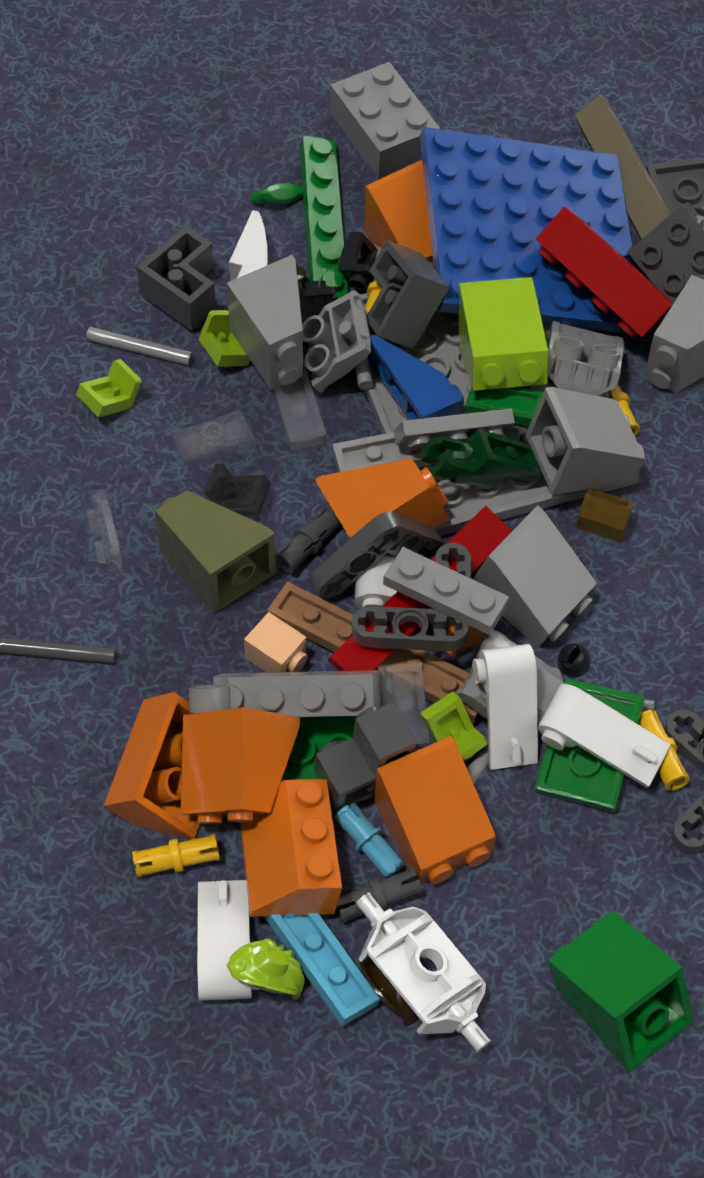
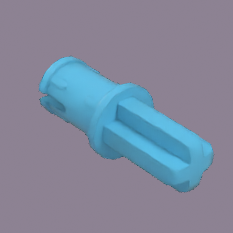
M355 802L347 804L335 815V821L356 844V851L358 853L364 852L383 876L389 878L396 875L404 866L403 861L382 838L383 830L380 827L376 828Z

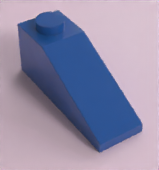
M376 335L370 336L371 353L368 355L369 363L408 420L461 414V406L464 404L462 393L455 384L451 385L444 373Z

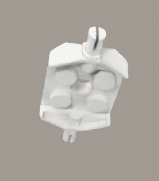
M370 892L363 895L356 902V906L370 920L373 928L360 954V962H363L369 956L423 1022L417 1029L418 1034L453 1033L457 1031L463 1034L476 1053L484 1049L491 1040L475 1022V1019L478 1017L476 1011L486 989V983L425 910L409 907L397 911H392L391 909L384 911L371 896ZM419 957L432 960L436 965L437 971H429L423 967Z

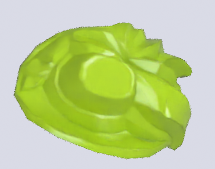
M265 938L245 944L231 955L227 964L233 978L271 993L292 995V999H298L301 995L305 982L301 964L295 959L292 950H284V944L277 945L275 940Z

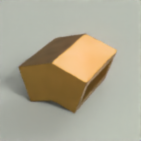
M588 489L580 509L576 528L621 543L635 502L596 489Z

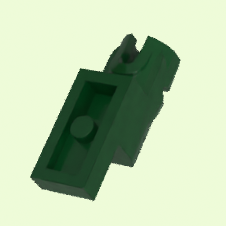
M480 428L465 442L445 436L433 437L423 446L420 453L421 461L435 465L428 467L434 478L448 480L454 484H466L490 490L507 476L533 484L543 477L530 444Z

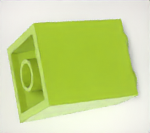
M532 277L459 283V351L473 391L547 384L548 348Z

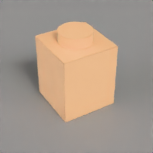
M270 612L264 616L244 639L245 658L267 673L300 672L307 662V637Z

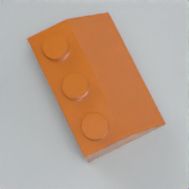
M171 692L143 699L104 807L132 825L192 840L195 839L200 825L197 823V816L181 815L183 715L195 713L189 712V702L177 693Z
M327 779L284 780L279 785L270 813L253 814L252 822H240L250 917L280 914L281 916H286V914L308 915L309 913H318L319 915L334 914L342 890Z

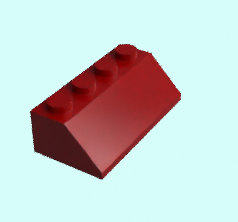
M566 206L558 212L535 238L542 245L538 250L539 253L553 265L557 261L561 262L568 269L565 276L579 289L586 285L595 294L591 300L606 314L612 309L622 318L617 324L632 338L637 334L646 338L661 324L674 304L582 218Z

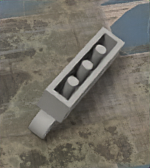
M380 670L222 673L213 677L214 685L188 687L190 713L244 707L295 717L359 716L361 712L369 707H381Z

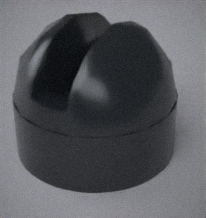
M574 643L562 648L557 661L558 668L564 675L575 678L587 672L590 656L587 649ZM573 654H578L572 665L567 663Z

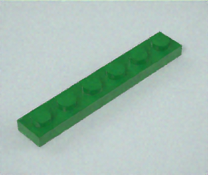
M303 135L299 147L309 282L326 281V287L336 286V294L333 295L335 301L348 294L347 279L337 270L344 248L336 141Z

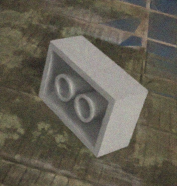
M390 62L330 85V113L378 179L422 160L419 135L424 127L440 129V127Z

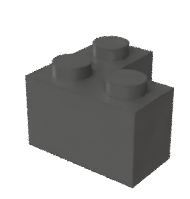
M186 225L137 266L140 295L191 331L207 319L210 311L216 310L215 283L207 278L214 272L212 243Z
M387 240L369 270L382 286V290L366 316L367 322L378 337L413 349L419 338L425 333L429 321L450 287L422 253Z
M393 702L383 707L372 706L361 712L358 718H355L353 738L341 743L339 741L330 742L319 750L315 757L314 774L317 779H327L330 802L335 811L339 812L351 802L358 803L374 796L377 768L415 752L417 742Z

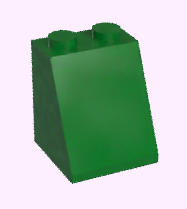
M614 911L610 912L600 921L594 922L585 932L566 946L559 948L553 956L547 959L554 986L628 1073L694 1023L682 966Z

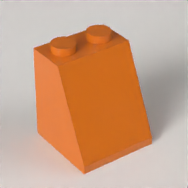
M419 160L366 185L364 232L374 245H378L381 248L389 240L422 253L434 268L422 160Z
M412 458L322 475L315 479L349 538L353 537L377 515L389 511L434 529L450 520L443 508L449 502L428 468L425 467L420 471Z
M244 707L183 715L180 814L197 816L198 824L214 825L222 824L223 817H227V821L252 822L253 814L270 813L300 727V717Z
M452 736L377 768L374 805L408 867L414 868L417 874L415 878L416 880L419 879L421 885L429 881L432 884L441 883L450 878L455 869L466 864L469 867H476L490 858L494 849L496 835Z

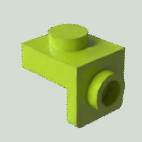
M228 310L210 311L198 339L217 367L248 366L250 362L249 357L230 331Z
M121 359L113 361L108 376L80 383L76 395L99 418L130 409L141 385V379Z
M453 691L420 713L433 743L452 736L463 761L471 758L477 751L487 745L485 737L474 728L461 698Z

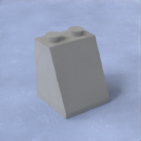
M290 255L227 282L230 331L270 390L282 385L292 384L303 376V330L296 260Z
M691 275L654 333L644 378L651 381L656 387L669 389L675 393L704 377V280L694 275Z
M556 387L544 389L527 430L526 438L552 495L634 482L645 461V454L641 444L637 443L630 428L629 418L623 413L616 399Z
M538 505L487 557L473 580L509 596L508 607L502 616L538 648L547 638L553 643L569 626L564 620L571 612L577 617L593 600L588 596V593L597 584L548 515Z

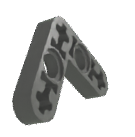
M384 512L368 522L316 568L310 576V582L320 598H332L343 592L386 553L397 556L402 547H405L431 559L445 543L434 528L395 512Z
M447 543L437 550L435 562L449 568V559H456V572L470 578L471 556L466 547L457 543ZM368 606L357 610L352 618V636L359 645L368 648L450 652L461 649L468 639L469 625L434 608ZM366 622H374L373 632L365 631ZM387 622H392V634H387ZM405 622H414L420 626L421 631L414 636H407L400 632L399 627ZM429 624H433V636H428ZM446 626H454V636L446 635Z
M676 710L667 718L664 730L668 737L674 739L678 747L677 751L704 774V757L702 753L704 751V738L699 742L696 749L692 747L694 740L698 742L700 736L704 737V720L690 710ZM687 724L691 727L689 733H676L677 725L683 727ZM704 794L674 824L671 834L672 843L677 850L684 854L694 855L704 850V825L701 827L697 839L692 837L687 840L683 837L685 829L688 831L692 830L699 823L700 818L704 822Z

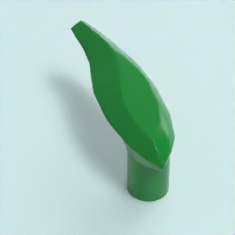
M278 183L264 190L253 192L251 194V202L254 205L266 203L288 204L303 198L302 185Z

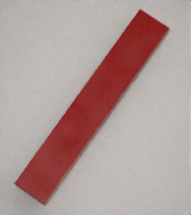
M485 506L447 543H457L467 548L471 556L472 575L512 530ZM436 554L430 560L435 561ZM449 559V569L456 571V559ZM398 591L381 606L433 609ZM366 622L365 631L373 632L374 622ZM387 622V634H392V622ZM405 622L401 624L399 630L404 635L410 636L419 625L414 622ZM351 636L329 657L328 662L338 671L376 670L396 649L364 647L356 643L353 636Z

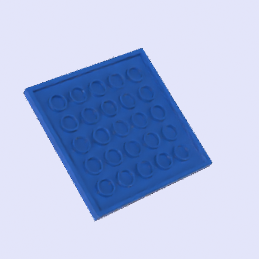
M424 127L419 136L434 269L450 287L438 306L439 311L459 314V283L532 277L543 324L552 325V321L560 322V324L577 328L626 333L617 324L622 318L612 309L607 314L591 300L595 294L586 285L581 289L576 287L565 276L568 269L559 261L554 265L539 253L538 250L542 245L535 240L558 212L566 206L582 218L636 268L635 261L627 252L632 248L618 156Z

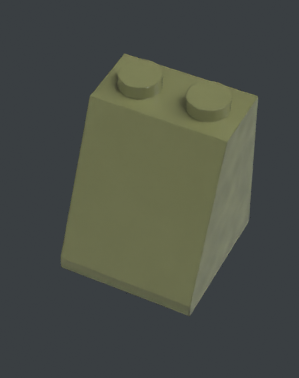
M188 490L177 497L166 499L155 510L160 552L213 614L276 574L275 533L269 527Z

